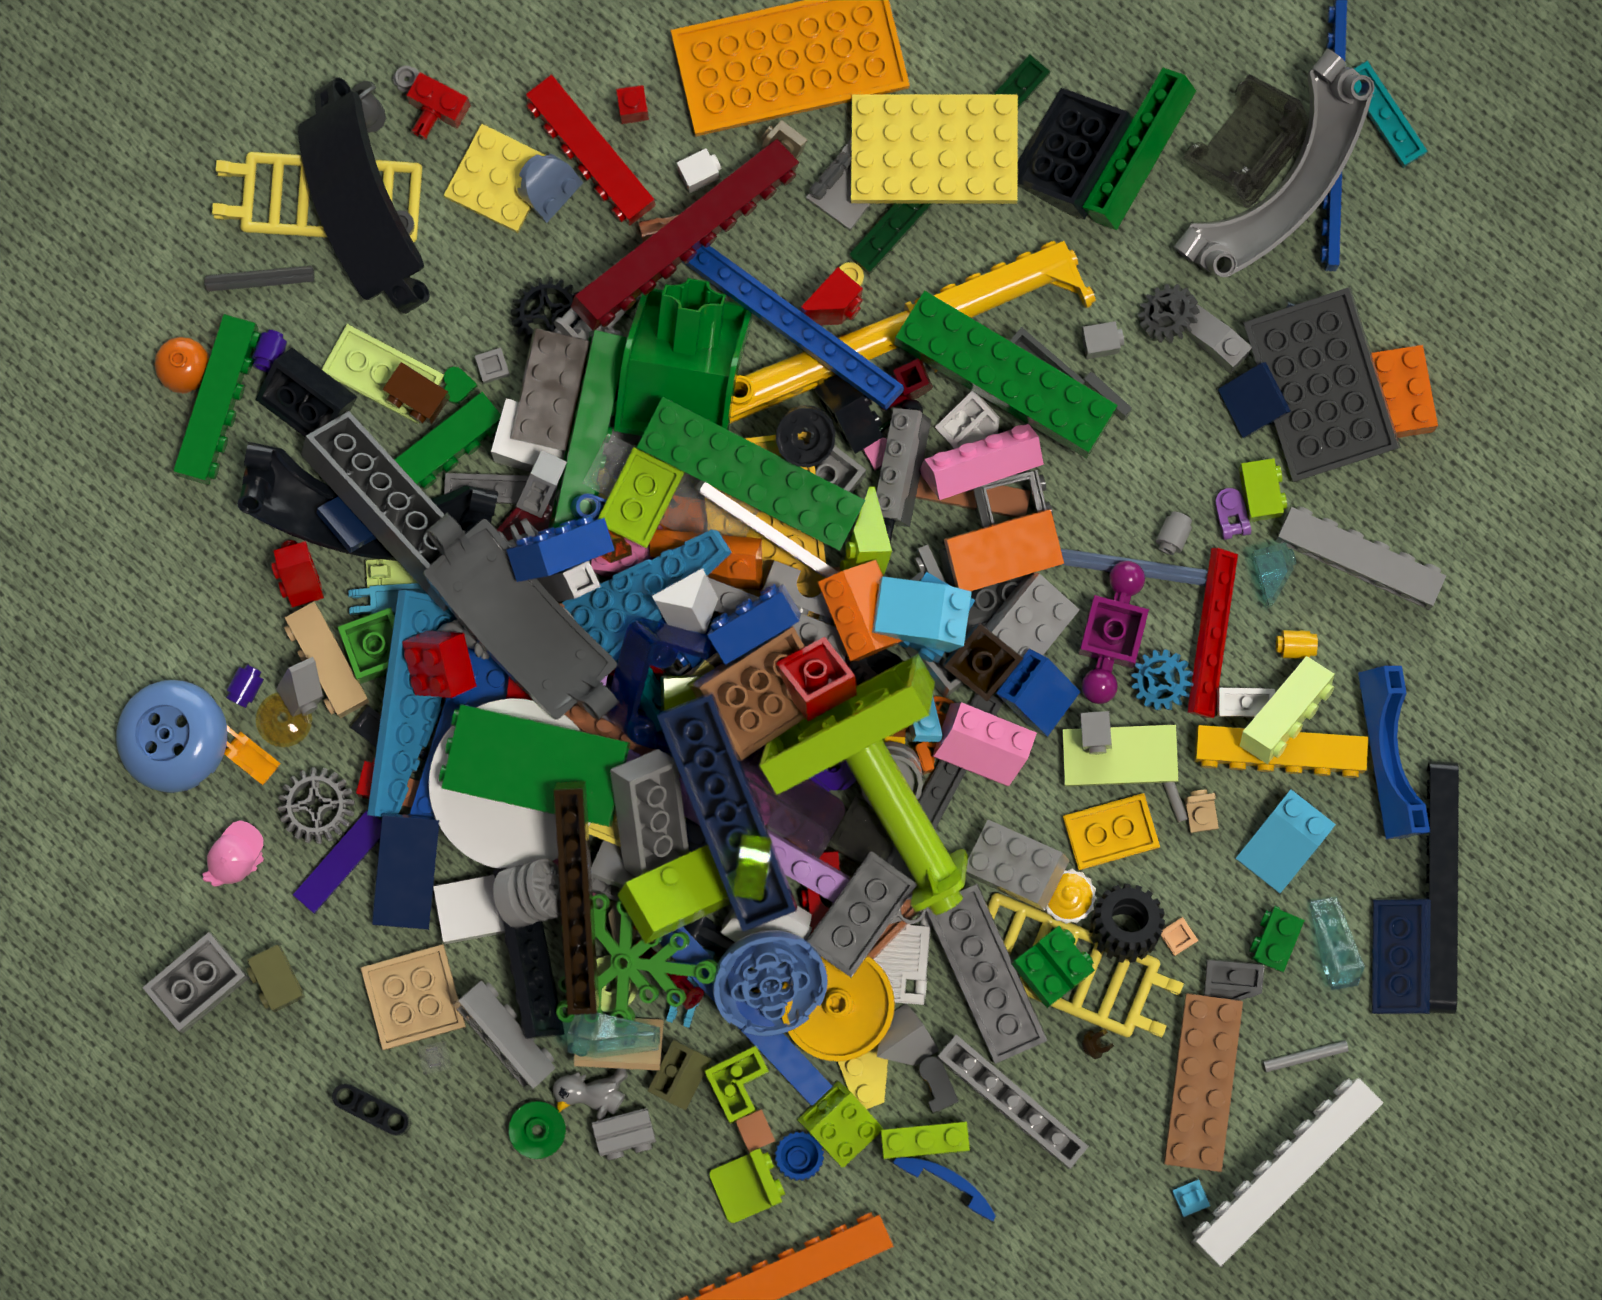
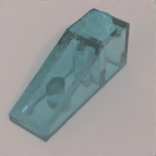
M1333 897L1310 901L1322 967L1331 990L1358 986L1364 970V964L1338 898Z
M600 1013L575 1015L567 1033L568 1053L595 1059L658 1050L660 1047V1027Z

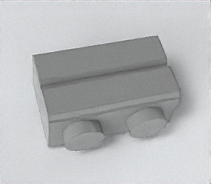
M648 1108L592 1123L600 1157L607 1156L608 1161L624 1157L623 1151L633 1148L635 1153L651 1150V1144L656 1143Z

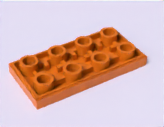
M1051 509L944 539L955 586L967 591L977 590L1064 564Z

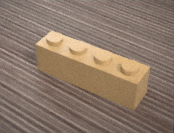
M312 602L284 617L288 623L284 627L291 642L297 640L301 647V650L297 651L300 659L305 661L313 657L316 662L321 689H324L328 697L323 701L330 714L337 713L341 719L370 703L316 603Z

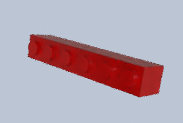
M552 74L526 94L528 102L526 108L535 119L540 117L544 121L545 125L543 128L551 139L558 138L562 143L560 149L569 160L572 158L576 160L580 165L577 167V170L586 181L591 179L597 186L594 188L596 194L603 202L608 199L614 208L611 211L619 222L622 223L625 220L631 226L655 207V199Z

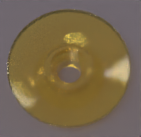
M278 692L268 696L261 703L256 714L258 732L265 741L277 747H290L298 744L307 736L312 725V713L303 716L301 713L292 717ZM282 713L288 715V719L284 723L278 721V716Z

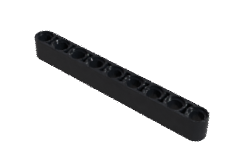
M1429 761L1427 771H1430V780H1427V799H1430V808H1427L1430 832L1426 838V855H1429V864H1426V883H1429V892H1426V899L1431 900L1430 1013L1455 1014L1457 1010L1459 766L1457 762Z

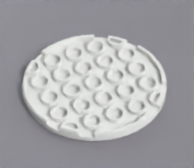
M502 699L477 707L581 731L565 714L560 719L555 720L532 700ZM451 726L435 751L429 774V794L436 820H440L438 824L446 837L456 848L471 859L498 869L523 866L543 858L551 861L557 859L555 814L441 789L443 782H439V774L442 765L447 766L449 754H445V748L448 738H453L455 726Z

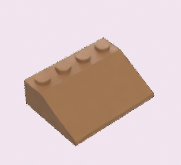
M793 626L725 665L723 662L689 685L696 698L713 692L740 760H743L805 719L793 703L776 667V662L805 647Z

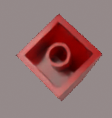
M837 267L801 306L800 311L820 326L840 325L847 318L851 321L861 310L859 305L863 301L861 299L863 288Z
M825 637L776 662V667L793 703L807 721L818 717L857 695L854 673Z

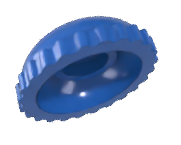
M790 1133L779 1142V1146L776 1148V1167L789 1180H809L822 1167L824 1160L822 1145L809 1133Z

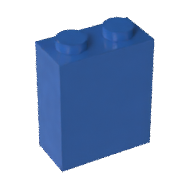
M1029 648L1023 656V660L1012 671L996 694L1029 727L1048 737L1080 691L1047 657Z

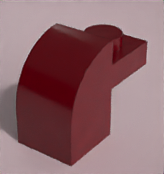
M916 359L893 370L894 375L891 377L903 385L904 391L887 410L907 400H915L933 388L923 362L920 359Z

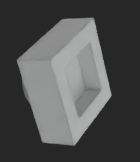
M501 348L475 356L483 384L510 376Z

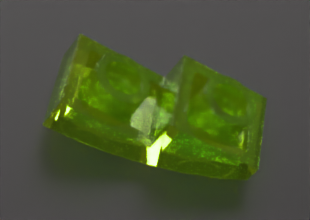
M742 835L737 858L738 867L733 887V897L762 900L769 864L771 838Z

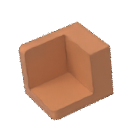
M762 1109L736 1121L749 1153L775 1141Z

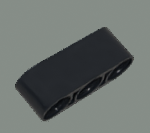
M340 1084L334 1089L332 1100L338 1108L391 1135L403 1136L410 1130L411 1119L404 1111L349 1084ZM350 1089L354 1095L353 1101L348 1105L341 1104L339 1100L340 1093L343 1090ZM370 1102H376L379 1106V1113L374 1118H368L365 1114V1107ZM395 1115H401L405 1121L404 1127L399 1131H394L390 1127V1120Z

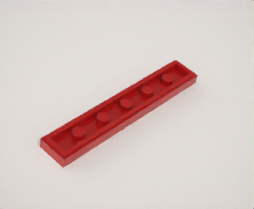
M1211 548L1192 677L1193 687L1190 690L1187 713L1205 718L1215 717L1217 689L1220 683L1238 554L1221 548Z

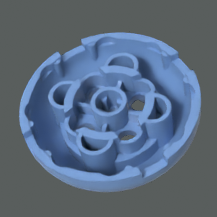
M165 680L148 685L129 700L119 717L116 730L118 754L129 774L139 783L150 789L166 793L183 792L200 785L199 783L211 773H214L224 756L227 745V724L223 711L206 690L195 684L180 680ZM155 714L160 716V722L157 725H154L152 722ZM180 716H185L187 724L180 728L177 725V719ZM170 732L169 737L165 739L166 733ZM154 741L157 749L154 753H149V747ZM182 744L184 750L178 756L175 755L174 748Z
M781 930L755 932L735 942L718 962L713 981L715 1003L723 1018L729 1024L732 1023L742 1028L745 1033L760 1036L782 1034L805 1023L817 1005H821L827 990V973L819 953L809 942L800 936ZM752 967L755 969L753 971H748V969ZM782 982L789 983L786 989H782ZM754 987H759L760 993H755L750 990ZM793 1000L792 1007L788 1013L790 1025L784 1024L782 1016L785 1013V1006L788 1005L787 1002ZM736 1001L747 1002L750 1007L759 1008V1010L763 1011L764 1016L776 1026H760L752 1023L751 1020L745 1019L737 1009Z

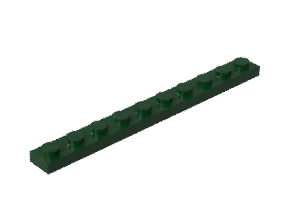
M1029 54L993 95H1018L1019 110L1046 80L1051 71ZM895 203L849 254V258L870 275L933 204Z

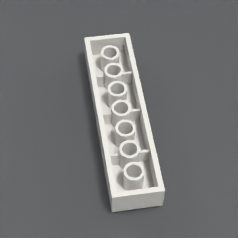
M1359 1078L1352 1081L1350 1079L1344 1080L1333 1091L1336 1097L1332 1101L1329 1099L1324 1100L1313 1111L1316 1117L1312 1121L1309 1119L1307 1121L1304 1120L1293 1131L1296 1137L1291 1142L1289 1140L1283 1141L1273 1151L1276 1157L1271 1162L1269 1160L1263 1161L1253 1171L1256 1177L1251 1182L1248 1180L1242 1182L1233 1191L1236 1197L1230 1203L1228 1201L1222 1202L1212 1213L1215 1218L1210 1223L1208 1221L1201 1223L1193 1231L1192 1234L1195 1238L1191 1243L1215 1267L1222 1266L1383 1104Z

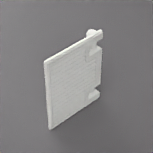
M927 911L921 919L920 926L907 924L874 959L889 977L894 991L895 1003L924 1005L927 988L930 931L932 928V922ZM906 980H916L915 994L905 993Z

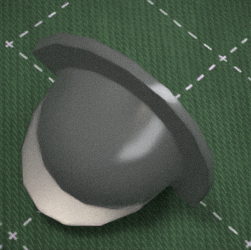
M362 81L351 91H356L359 94L368 133L376 132L384 126L386 120L385 110L380 101L373 95V91L376 89L374 83Z

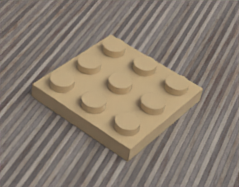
M443 944L361 967L381 1046L384 1051L466 1028L464 1018L453 1006L459 998Z

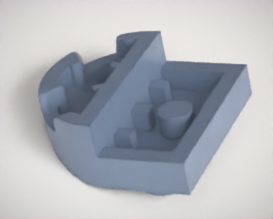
M551 153L545 156L535 155L521 169L519 176L522 178L521 188H517L520 198L527 202L539 218L547 223L583 184V181L569 164Z

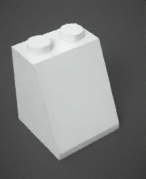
M506 398L491 450L494 462L531 472L541 450L563 460L564 451L510 439L518 402Z

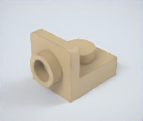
M1207 790L1190 792L1191 797L1185 799L1190 833L1219 829L1214 802L1216 799L1215 793L1208 794Z

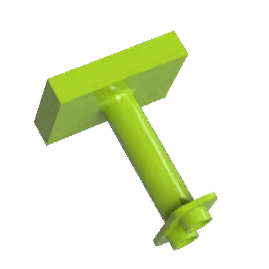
M916 654L857 685V695L810 721H807L805 718L767 743L759 766L778 795L845 760L913 875L914 882L917 883L911 899L913 910L918 912L929 907L933 915H939L952 909L963 899L959 890L965 885L968 855L965 849H959L951 854L948 853L883 742V739L930 714L935 681L920 655Z

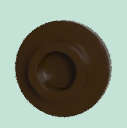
M1107 1029L1099 1030L1096 1034L1093 1031H1088L1084 1034V1040L1082 1041L1083 1049L1093 1059L1101 1058L1103 1053L1108 1052L1114 1047L1113 1043L1104 1045L1100 1041V1037L1108 1033Z

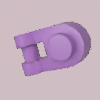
M1233 488L1222 490L1216 497L1215 507L1223 540L1231 539L1232 535L1241 533L1242 536L1250 535L1251 525L1241 493ZM1238 516L1239 523L1230 524L1228 517Z

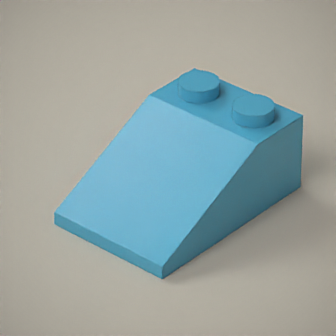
M881 577L872 632L937 650L952 652L964 646L972 592L944 584Z
M1290 790L1235 859L1280 894L1336 824L1293 790Z

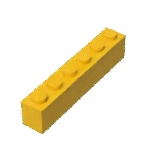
M1198 725L1196 728L1194 762H1200L1203 768H1218V764H1229V769L1246 770V766H1257V771L1274 772V768H1285V773L1302 774V770H1314L1313 775L1330 776L1331 772H1342V777L1358 778L1359 773L1363 774L1367 770L1368 737L1299 732L1296 738L1290 737L1286 742L1287 746L1280 757L1274 756L1266 764L1240 747L1242 733L1245 728Z

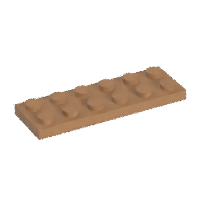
M1185 994L1165 1151V1165L1222 1172L1243 1001Z

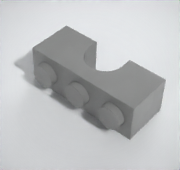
M773 560L762 590L772 584H776L777 587L784 584L802 614L808 615V612L812 611L820 614L818 620L834 626V620L822 591L815 597L803 596L797 588V579L801 571Z

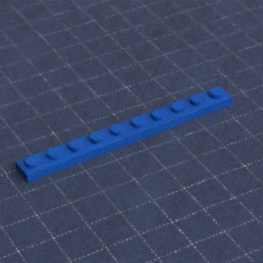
M1335 0L1333 7L1329 6L1327 20L1328 23H1332V33L1327 35V49L1332 50L1345 61L1347 0ZM1342 172L1322 201V209H1327V219H1322L1321 236H1326V246L1321 247L1320 262L1325 263V271H1337L1340 263Z
M704 246L700 247L696 251V256L685 264L883 409L887 410L904 391L901 383L711 246L707 248Z

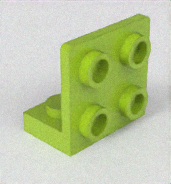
M839 1080L797 1119L841 1167H845L883 1130L878 1121Z

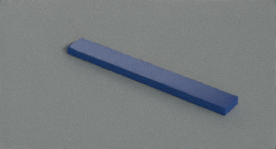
M684 927L662 936L660 944L664 948L670 942L672 935L677 932H684L688 935L689 945L672 955L678 963L697 965L706 959L714 960ZM679 936L676 937V943L683 946V939ZM702 968V975L709 977V971L706 968ZM691 976V978L715 1002L713 995V982L709 984H703L699 982L696 977ZM736 1001L737 1009L745 1019L751 1020L752 1023L760 1026H776L764 1016L763 1011L759 1010V1008L750 1007L747 1002ZM743 1032L811 1106L833 1087L783 1033L760 1036Z

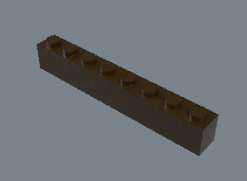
M586 781L557 782L554 788L568 1015L597 1014L600 1004Z

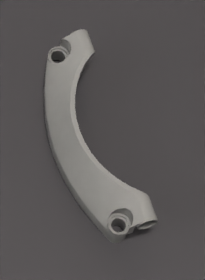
M1326 49L1308 73L1310 112L1307 132L1301 151L1284 180L1264 200L1238 215L1213 222L1191 223L1174 245V249L1189 261L1205 268L1208 272L1220 277H1229L1270 252L1291 235L1320 205L1344 169L1359 138L1374 92L1372 79L1366 75L1359 74L1353 68L1346 67V62L1339 55ZM1358 80H1360L1362 87L1361 90L1356 94L1354 91V85ZM1220 257H1224L1225 265L1222 269L1218 270L1216 263Z

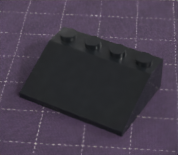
M1061 87L1018 160V187L1065 213L1085 220L1088 213L1083 208V205L1133 118L1128 111Z

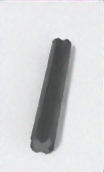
M312 266L207 275L205 276L204 283L206 290L210 292L313 282L315 275Z

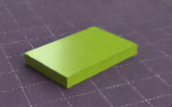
M633 447L598 519L605 518L609 531L647 549L685 472Z

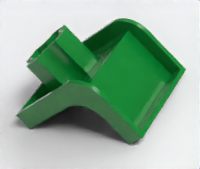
M688 278L685 283L680 285L665 284L664 290L653 289L645 296L642 293L625 345L614 431L643 436L662 397L729 430L737 374L753 314L739 303L725 301V294L713 291L709 286L710 282Z

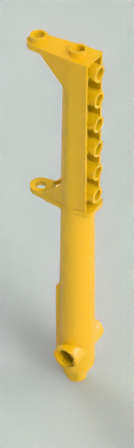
M1056 241L1049 242L1041 247V251L1034 254L1025 252L1016 257L1015 262L1008 265L1005 262L993 266L989 273L982 276L980 273L973 274L965 279V283L958 286L955 284L947 285L940 290L939 294L934 295L970 318L1047 284L1078 294L1085 308L1091 307L1092 303L1096 301L1091 287H1085L1076 267L1078 260L1072 249L1068 250L1065 241L1056 243ZM919 298L914 301L915 304L913 305L911 301L906 302L903 312L853 331L838 339L867 360L898 348L895 345V337ZM804 351L745 376L738 375L734 395L741 394L744 397L737 398L733 396L730 424L814 389L822 384L825 379L836 374ZM931 367L934 373L938 372V370Z

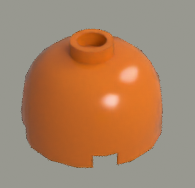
M177 337L170 339L161 345L156 353L154 363L156 375L167 389L176 393H189L200 388L209 361V355L200 343L191 338Z

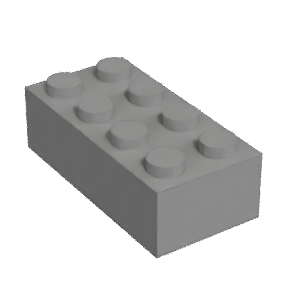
M657 749L611 769L624 869L635 877H639L688 854L689 847L679 770L675 760Z

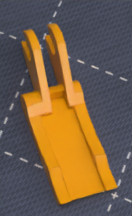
M227 726V731L235 738L231 743L227 741L224 755L261 785H264L281 763L241 731L237 734Z

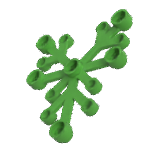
M605 894L593 896L595 936L612 956L610 960L611 966L598 977L600 1005L597 1011V1019H592L590 1014H584V1019L587 1023L596 1024L603 1018V1011L601 1009L602 988L616 976H618L616 1008L610 1014V1022L615 1028L620 1030L628 1028L635 1020V1013L628 1006L630 979L640 990L639 996L644 1003H652L659 996L657 987L651 985L639 970L650 972L667 993V1002L673 1007L683 1004L686 1000V994L682 989L677 988L666 973L696 977L703 984H709L714 981L717 963L714 960L706 959L697 965L666 961L678 950H682L689 945V937L684 932H677L672 935L670 942L651 959L639 958L650 947L658 945L662 941V937L656 939V942H649L647 944L642 939L632 947L633 921L624 909L620 899L616 903L617 911L621 915L620 943L618 945L605 929L606 909L610 904L609 898ZM597 898L602 899L604 903L602 908L597 906ZM677 936L683 939V946L676 943ZM621 958L627 960V967H623L620 964ZM702 968H706L709 971V977L702 975ZM566 976L560 978L558 986L562 992L567 993L564 984ZM646 989H649V990L652 991V993H653L652 999H650V998H648V997L646 996V994H645ZM673 993H677L680 996L679 1002L673 1000ZM567 999L557 1005L556 1014L561 1021L569 1023L578 1018L579 1015L566 1016L563 1013V1007H567ZM617 1014H621L624 1017L623 1023L618 1022Z

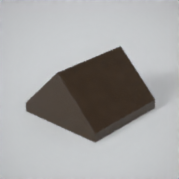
M979 622L966 632L964 646L950 652L943 666L984 700L988 701L1023 660V657Z

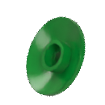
M539 1101L529 1102L521 1106L513 1114L509 1123V1138L513 1147L523 1156L531 1159H543L553 1155L563 1144L566 1135L565 1121L561 1113L554 1106ZM536 1125L543 1127V1133L540 1136H535L532 1132L533 1127Z

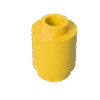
M1282 630L1281 636H1276V652L1281 653V658L1304 659L1306 656L1310 658V656L1317 655V634H1311L1310 631Z

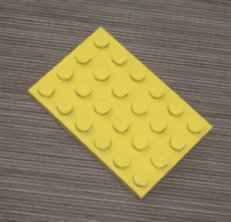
M852 94L851 203L1017 204L1018 95Z

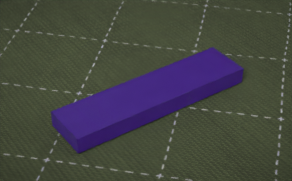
M368 809L293 894L314 914L380 840L382 821L376 816L367 815Z

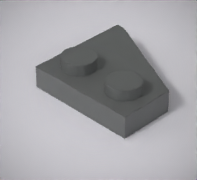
M1207 959L1203 996L1241 1001L1262 993L1265 965Z

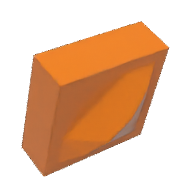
M926 742L917 744L913 750L920 759L922 774L931 773L935 769V758L932 757L933 754L927 747Z

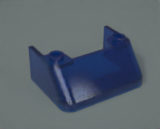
M643 617L633 619L626 629L610 689L620 702L606 713L608 719L634 743L672 754L664 732H657L656 726L651 719L637 714L650 665L658 668L670 667L675 662L678 651L706 659L712 645L709 637Z

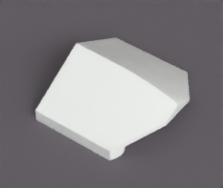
M971 391L935 428L956 449L965 443H973L985 439L989 435L998 434L1000 417L980 395Z

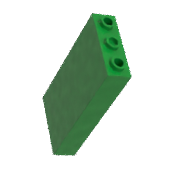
M460 704V709H455L451 723L452 726H455L453 738H448L445 748V754H449L447 766L442 765L439 774V782H443L441 789L555 814L554 788L556 783L586 781L588 822L608 827L612 826L616 808L610 770L626 763L631 742Z

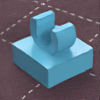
M1199 1179L1172 1190L1183 1217L1210 1206Z

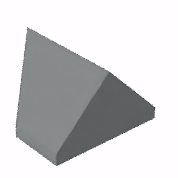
M905 1004L894 1012L892 1024L883 1040L879 1043L877 1057L917 1066L924 1059L939 1051L921 1020L910 1006Z

